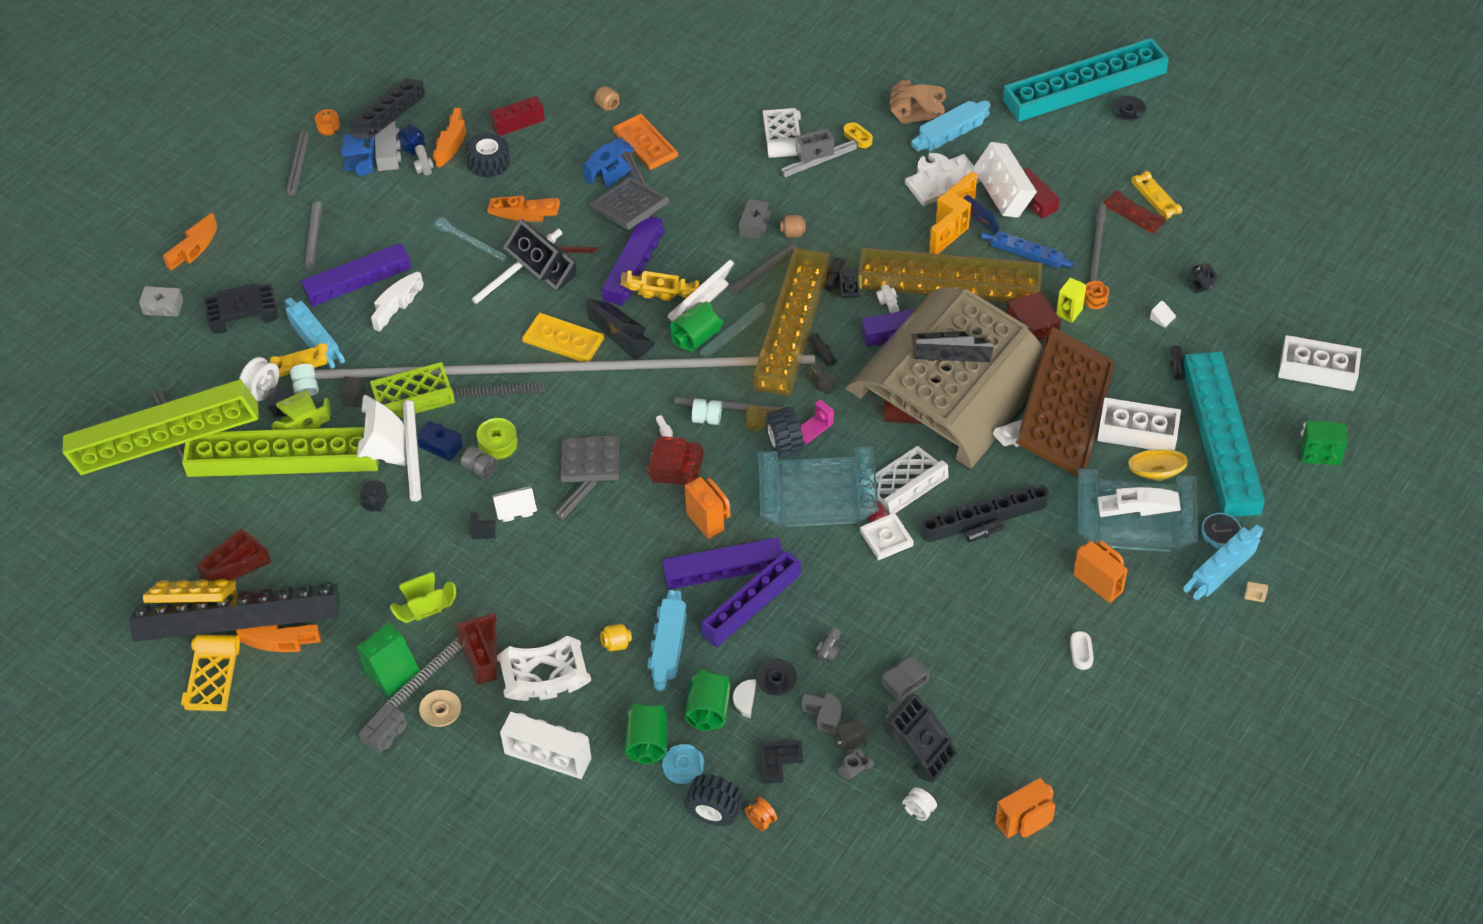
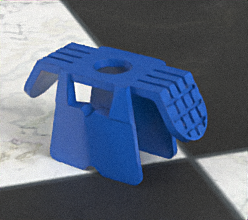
M345 134L343 137L344 145L341 150V156H345L344 170H355L360 176L372 173L376 160L375 136L370 140L354 138L352 134ZM364 141L370 144L369 148L364 147Z
M615 139L610 144L606 143L584 163L583 177L588 184L593 183L595 175L598 177L602 174L607 188L616 183L620 177L625 176L632 170L620 155L625 151L633 152L634 147L621 139Z

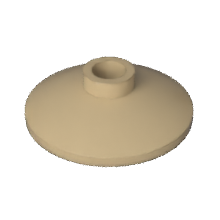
M433 691L421 701L419 707L420 716L425 723L431 726L442 727L449 725L458 718L461 712L460 700L450 691Z

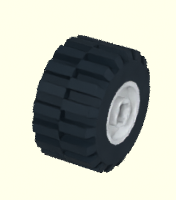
M483 133V135L478 134L476 137H472L466 146L469 170L474 175L478 174L479 177L485 176L486 178H489V176L497 177V174H503V171H506L510 165L509 147L505 138H501L498 134L494 135V133Z
M785 407L767 412L765 426L774 454L778 458H783L801 453L803 451V435L800 423L793 409Z
M702 774L693 779L684 805L690 814L705 823L715 826H729L736 819L743 801V793H741V790L736 785L724 778Z

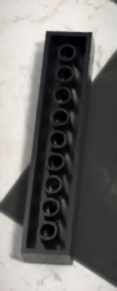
M323 582L318 586L304 584L300 588L293 589L291 586H286L276 591H272V589H262L258 593L244 591L239 593V595L231 596L230 594L226 599L218 602H166L156 605L142 603L134 609L129 622L132 640L136 642L337 618L341 604L338 584Z

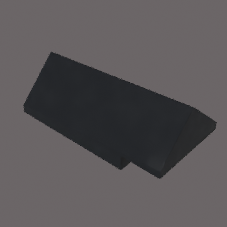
M520 219L503 248L539 280H545L556 291H559L576 277V261L525 220Z
M587 298L586 305L589 320L634 360H637L654 347L655 342L643 335L646 330L643 325L609 302Z
M968 330L911 333L914 359L991 362L993 342L987 337L974 338Z

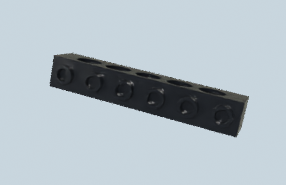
M404 79L349 122L352 137L370 140L425 97L423 81Z

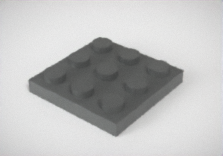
M619 436L562 438L561 482L619 480Z

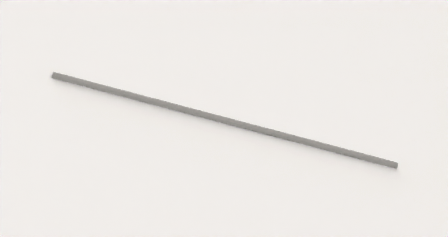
M815 355L444 366L446 375L794 365L815 364ZM421 367L315 370V379L388 377ZM434 370L431 372V375H439L441 370Z

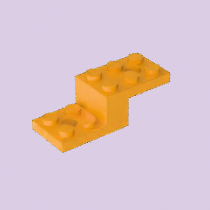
M973 171L963 176L957 184L952 185L945 194L940 195L937 199L936 224L930 230L931 238L929 243V254L934 257L969 228L971 202L975 200L977 174Z

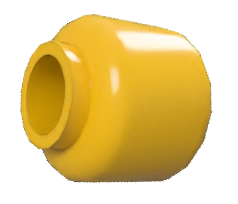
M623 624L605 626L603 632L600 633L601 645L610 652L624 650L632 640L631 632Z

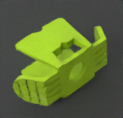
M304 390L276 404L277 408L288 416L282 418L281 422H273L272 429H316L321 427V424L330 420L329 399L324 398V406L316 409L309 392Z
M434 572L422 575L399 585L408 602L402 606L392 603L390 609L396 618L405 623L413 620L420 621L425 617L440 613L442 609L452 605L456 597L455 584L453 582H446L443 589L434 591Z

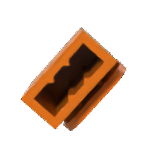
M702 477L685 485L686 513L706 538L710 539L724 531V519L730 517V504L720 488L711 478H707L704 481Z
M1090 541L1085 546H1080L1076 552L1074 576L1107 602L1111 603L1124 590L1128 569L1123 566L1124 560L1122 556L1103 541H1097L1096 543Z
M1040 777L998 801L995 824L1007 839L1019 832L1022 837H1028L1047 826L1053 820L1055 804L1052 801L1053 790L1048 783L1045 784Z

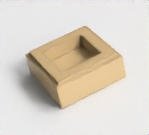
M1248 582L1244 599L1264 602L1268 585Z

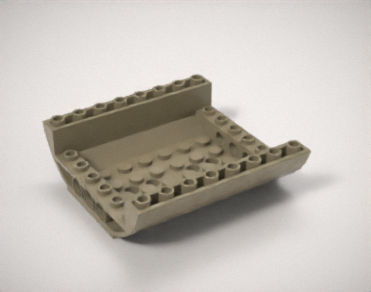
M939 288L932 291L850 382L846 390L861 399L870 389L959 446L955 459L972 469L997 439L993 435L995 428L1009 424L1028 401L1043 347L1028 330V326L968 289ZM968 330L974 338L987 337L993 342L990 363L914 359L911 333ZM972 331H978L981 335H974ZM946 366L950 371H944L941 367ZM936 378L940 383H933L930 379Z

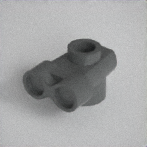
M831 628L825 642L820 641L816 649L819 660L823 662L827 660L834 662L840 651V647L836 646L841 634L839 630Z
M855 748L845 757L844 763L838 769V773L849 781L860 772L868 771L874 765V762L870 757L865 756L859 748Z

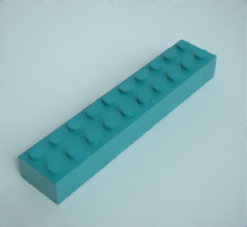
M1149 38L1005 85L1003 102L1016 120L1020 122L1165 74L1169 58L1154 39Z
M1223 352L1185 354L1183 363L1185 381L1221 513L1233 517L1261 515L1265 499Z

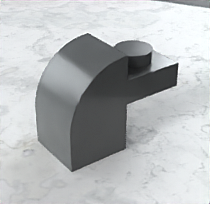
M826 692L824 699L817 695L804 694L802 711L818 715L817 730L837 735L841 725L842 714L840 701L828 692Z

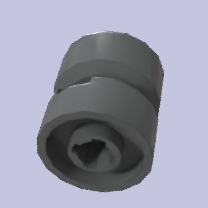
M471 446L465 451L461 459V466L471 473L474 472L476 476L483 480H487L496 470L497 459L488 453L485 454L483 450L476 446Z

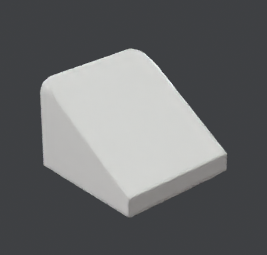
M1160 301L1152 309L1150 320L1164 328L1176 318V315L1163 301Z

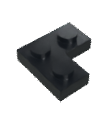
M802 740L760 743L762 784L783 783L782 764L803 763Z

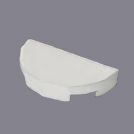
M756 679L740 683L733 693L734 707L742 716L751 718L757 684Z

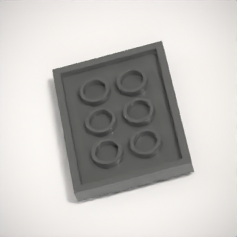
M628 177L589 203L591 210L629 230L668 204L669 199L666 195L632 177Z

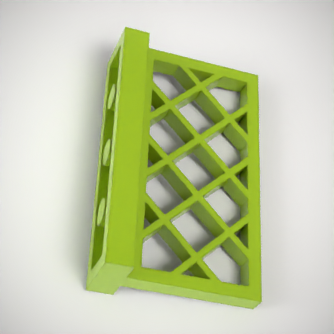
M442 362L370 381L375 400L379 403L384 398L392 400L390 403L384 404V406L398 418L404 417L403 402L406 400L414 402L415 414L455 403L453 391ZM441 370L438 377L431 375L432 371ZM416 375L423 376L420 382L413 380V377ZM427 378L435 381L431 387L424 384ZM397 380L405 381L402 387L397 386L394 383ZM409 383L416 385L413 392L406 389ZM438 383L446 385V388L435 389ZM383 384L387 387L384 390V392L377 390L375 386ZM391 388L398 390L395 397L387 394ZM420 388L428 390L425 394H417ZM402 393L410 395L407 399H399Z

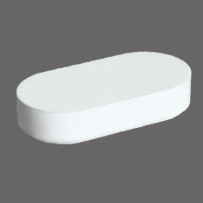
M1082 631L1073 633L1070 639L1072 662L1078 669H1088L1092 666L1094 659L1091 638Z

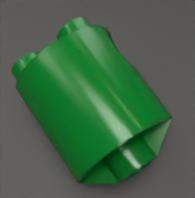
M708 301L703 303L697 302L690 310L685 311L669 324L671 339L677 347H681L689 353L693 352L708 341L712 335L721 330L723 321L715 314Z
M699 670L697 675L690 679L684 717L687 724L701 731L717 730L725 725L730 692L729 677L709 673L707 670Z
M635 703L627 712L625 755L630 760L641 764H651L664 759L667 755V713L664 706H644L641 703Z

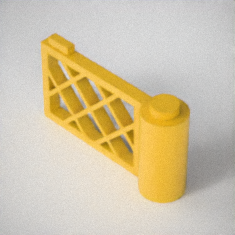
M197 634L192 639L191 646L195 653L187 693H183L181 705L184 706L185 710L226 711L235 660L240 650V638L238 635ZM199 658L211 661L202 669L198 666ZM223 659H230L229 665L223 669L217 665ZM215 666L219 672L209 678L205 672ZM203 675L207 681L197 687L195 680ZM223 675L226 678V682L218 688L213 682ZM211 684L216 690L206 697L202 690ZM198 693L204 698L198 704H191L192 698ZM218 694L223 697L222 704H212L210 702Z

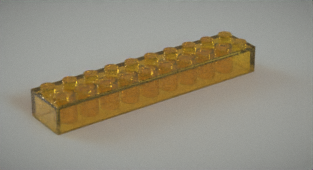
M862 247L858 273L859 289L882 290L881 287L883 285L889 284L890 288L894 287L896 292L929 295L936 289L950 287L961 290L968 289L984 300L1039 304L1042 263Z
M794 248L753 374L754 390L791 396L827 279V273L830 269V253Z

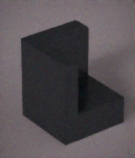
M470 512L472 539L496 538V521H480L478 512Z

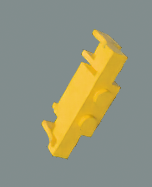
M629 270L621 275V285L630 290H638V295H643L644 298L658 297L663 301H670L677 294L688 298L699 288V281L685 283V279L679 281V276L643 271L640 276L631 275L632 271Z

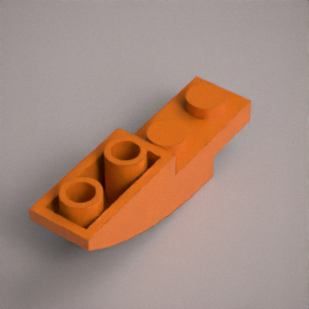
M454 108L453 114H450L449 117L450 125L447 126L446 131H441L440 137L436 140L437 148L433 151V160H436L437 167L447 163L464 141L466 127L465 121L462 118L461 108Z
M524 196L491 198L487 211L489 214L510 220L520 221V219H523L527 222H543L544 216H555L558 214L560 201L558 198L525 200Z
M210 213L185 232L187 238L163 255L166 267L172 271L184 261L190 264L207 248L217 230V222L213 213Z
M317 624L285 627L283 629H279L278 625L236 630L240 642L266 651L298 652L301 651V644L321 642V634Z

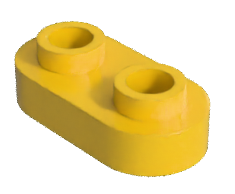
M851 122L844 126V136L849 140H855L858 147L868 148L872 145V134L859 124Z

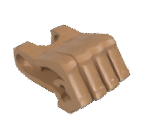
M901 80L892 87L890 109L901 123L907 124L922 120H933L945 114L944 106L938 104L942 103L946 98V91L943 87L924 84L911 86V80Z

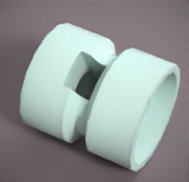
M301 364L290 369L291 379L294 382V395L304 390H307L310 396L318 393L319 389L315 380L316 374L313 365Z
M695 398L692 409V422L703 424L706 420L708 424L719 425L722 401L711 400L707 403L705 399Z

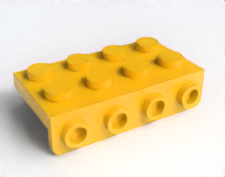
M226 579L216 581H158L143 595L144 603L223 601L230 594L231 596L237 595L236 581H227Z

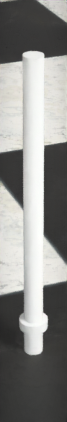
M557 229L552 234L546 235V238L554 244L556 239L562 235V231ZM517 261L475 295L472 301L477 304L523 265Z

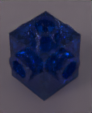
M411 124L397 133L401 142L400 146L405 152L408 151L415 155V147L419 145L426 146L424 134Z

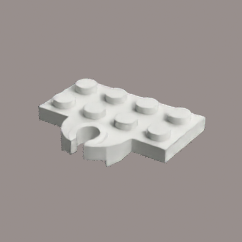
M929 153L928 159L933 163H927L925 157L922 156L918 162L917 174L906 178L905 184L922 206H926L937 201L940 195L945 194L963 176H966L971 171L976 172L973 169L974 165L965 154L949 160L944 155ZM977 175V183H979L981 180Z

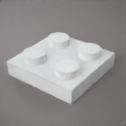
M895 513L860 527V533L878 560L913 546L914 541Z

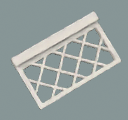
M729 260L699 286L695 292L670 312L667 317L673 321L685 311L690 310L697 302L703 303L708 301L710 303L729 285L725 278L734 263Z
M916 446L860 483L859 487L872 499L880 501L887 513L891 515L897 513L949 478L948 465L943 460L938 462L920 447ZM916 454H919L922 457V459L911 458ZM900 465H908L907 469H897ZM921 465V469H910V466ZM924 465H933L930 469H924ZM884 475H893V479H882ZM896 475H907L906 479H896ZM910 475H919L915 479H909ZM878 484V488H869L868 486ZM881 484H892V488H881ZM895 484H906L901 488H895ZM880 494H891L885 499L880 497Z

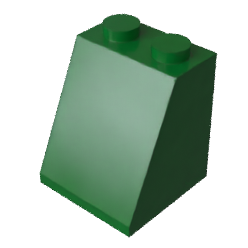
M390 623L356 646L364 674L388 698L402 689L405 684H408V681H411L417 673H420V669L403 636Z

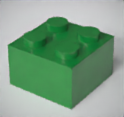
M1307 421L1300 443L1301 462L1340 465L1348 442L1346 423Z

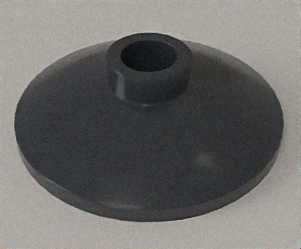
M1121 96L1112 103V112L1123 120H1137L1146 111L1145 103L1135 96Z
M772 659L764 662L756 672L758 687L770 695L788 693L793 689L797 681L795 668L789 662L781 659Z

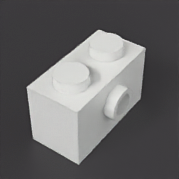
M530 486L492 495L498 520L502 519L503 522L514 520V516L518 515L528 517L537 511Z

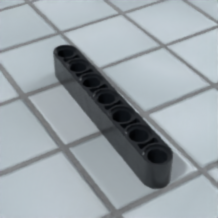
M1040 484L927 516L922 520L921 537L925 541L933 542L964 533L980 526L981 523L986 525L996 520L1005 521L1042 510L1047 506L1048 488Z

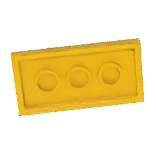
M539 312L522 339L525 343L580 362H590L604 340V334Z

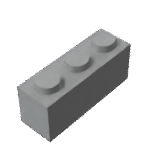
M395 121L375 135L378 171L399 169V162H402L401 152L398 151L401 150L400 139H398L401 138L400 128H396Z

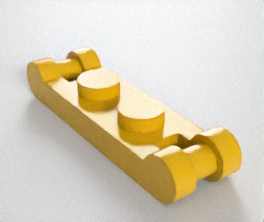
M1149 171L1131 178L1132 184L1164 219L1171 218L1173 214L1178 215L1182 213L1181 206L1178 203L1176 204L1156 183Z
M320 343L317 347L281 357L274 356L270 358V363L278 366L279 377L289 375L290 369L297 365L311 364L314 367L327 364L326 353L328 352V345Z

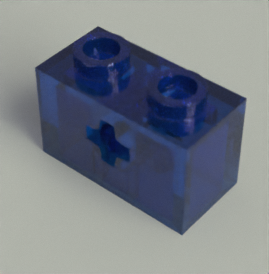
M430 420L416 436L419 448L449 462L463 447L461 434Z

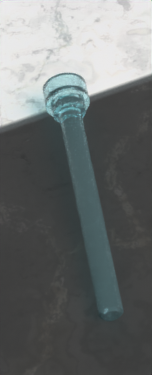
M440 217L436 221L435 228L437 230L450 232L500 261H507L506 255L451 226L448 219Z

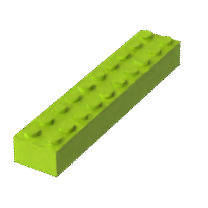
M240 379L63 435V454L79 474L84 475L258 420V402L243 380Z
M365 427L217 432L186 442L182 464L187 477L378 471L379 459L372 460L368 456L357 457L358 444L364 438Z

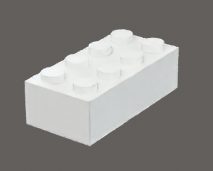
M990 142L973 167L1003 216L1019 217L1037 192L1007 144Z
M1286 335L1278 377L1354 391L1359 374L1362 349Z
M1104 398L1097 441L1150 450L1167 449L1175 451L1181 410Z
M510 712L500 732L505 754L582 779L591 760L589 739L586 735L580 732L568 731L562 726L547 724L540 719L529 718L522 713Z

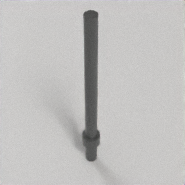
M1105 204L1099 205L1098 214H1096L1095 218L1097 225L1089 282L1097 281L1103 226L1106 223Z
M675 396L674 404L693 407L694 399H698V397ZM722 401V409L767 413L785 408Z

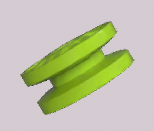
M504 418L488 419L477 430L476 436L479 449L483 450L485 454L488 453L495 457L497 460L512 455L517 448L518 441L515 426Z

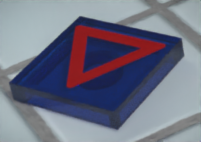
M969 195L963 198L971 203L970 215L995 234L1000 230L991 211Z

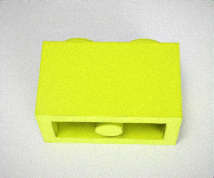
M1069 278L1059 291L1056 316L1071 323L1083 310L1086 291L1085 284Z

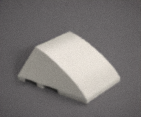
M367 395L363 396L362 412L366 413L364 438L359 441L357 457L368 456L372 460L382 459L387 463L405 466L407 463L404 424L387 407Z

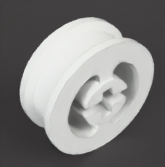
M256 357L245 366L240 379L243 380L256 401H262L267 398V395H270V388L276 387L279 379V368L274 363H268L262 357Z

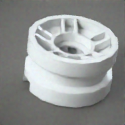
M914 787L909 792V796L905 797L902 804L906 805L904 807L911 816L913 814L917 815L916 819L921 821L927 820L930 812H933L937 807L934 798L928 792L918 787Z

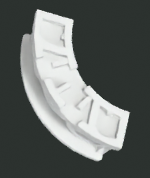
M565 636L555 643L539 648L522 649L511 646L506 648L497 656V660L501 663L506 689L503 690L505 697L528 701L529 697H539L540 700L555 698L557 693L566 690L569 693L589 683L591 677L586 672L580 640ZM572 651L573 657L567 661L569 659V652ZM540 663L557 668L547 681H542L538 676L530 674L531 670ZM574 663H575V666H576L575 669H573V668L571 667Z

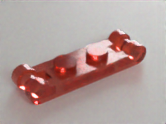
M1115 190L1111 197H1107L1104 200L1107 208L1150 233H1155L1166 222L1162 215H1155L1124 197L1118 190Z

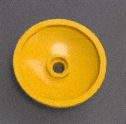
M1155 449L1132 456L1128 464L1129 469L1134 474L1149 480L1162 481L1181 473L1187 467L1188 462L1187 457L1178 451Z

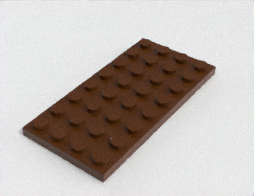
M1052 326L1047 333L1016 443L1080 479L1084 477L1115 361Z

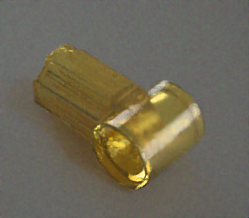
M759 406L748 407L746 409L747 429L751 431L760 430L765 426L766 413L774 410H762Z

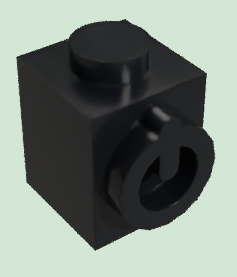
M289 386L270 388V395H267V407L269 411L273 412L274 417L288 416L277 408L276 404L294 395V393H291Z
M367 479L359 493L361 506L371 512H381L388 499L385 483L378 480Z

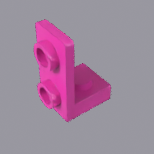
M821 399L815 403V415L800 426L803 443L808 444L833 425L834 410Z

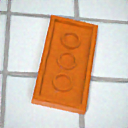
M642 114L613 127V132L619 138H624L626 142L634 147L633 153L649 170L678 157L676 149Z

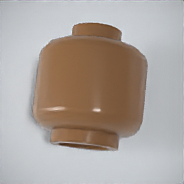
M603 86L596 91L595 103L603 110H614L619 105V95L611 87Z
M786 215L784 221H780L781 232H784L786 238H800L803 233H806L805 219H802L801 215Z

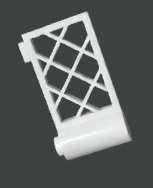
M796 108L763 110L768 158L798 156L796 153V138H789V136L793 135L796 137L800 135L798 120H801L800 111H797ZM767 116H775V118L770 119ZM780 119L785 121L782 124L778 123ZM789 124H791V125H793L794 127L790 129V128H788V127H786V126H788ZM773 125L777 128L773 130L770 127ZM781 130H783V131H785L786 133H785V134H781V133H779V132H780ZM773 136L778 137V139L770 140Z

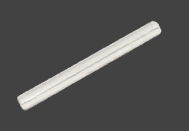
M406 400L403 402L409 492L410 500L417 502L421 499L415 410L414 402Z

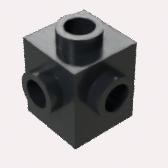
M1209 263L1197 264L1192 267L1190 274L1185 280L1193 292L1198 293L1213 287L1218 276Z

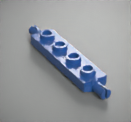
M998 231L994 235L983 232L981 239L990 241L993 247L1055 268L1064 266L1071 269L1074 262L1064 259V253L1026 241L1023 238L1008 235L1005 232Z

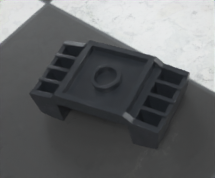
M272 284L245 285L218 291L216 295L203 299L208 325L214 334L227 332L225 322L259 314L263 315L265 323L277 320V306Z
M917 694L907 695L882 724L889 736H899L916 759L917 763L912 769L921 780L933 783L948 763L952 761L953 757L957 755V751L951 743V737L933 711L923 703Z

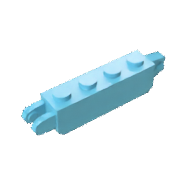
M986 100L977 104L973 101H968L920 126V135L912 140L911 146L916 151L927 149L930 152L983 124V119L989 116L988 108H990V103Z
M292 298L285 300L289 322L307 346L313 348L317 347L320 343L327 344V365L330 369L335 367L333 362L335 359L340 364L344 363L345 359L339 351L338 345L302 301L296 303Z
M1256 525L1249 531L1243 527L1193 573L1192 579L1185 585L1183 590L1188 593L1193 588H1196L1197 591L1193 596L1195 600H1199L1203 595L1209 596L1255 553L1260 543L1263 528Z
M669 590L667 598L662 600V606H658L657 609L659 622L654 625L656 639L651 642L653 656L648 659V669L651 670L654 688L659 692L664 691L668 679L672 680L677 676L687 618L686 604L681 600V591Z

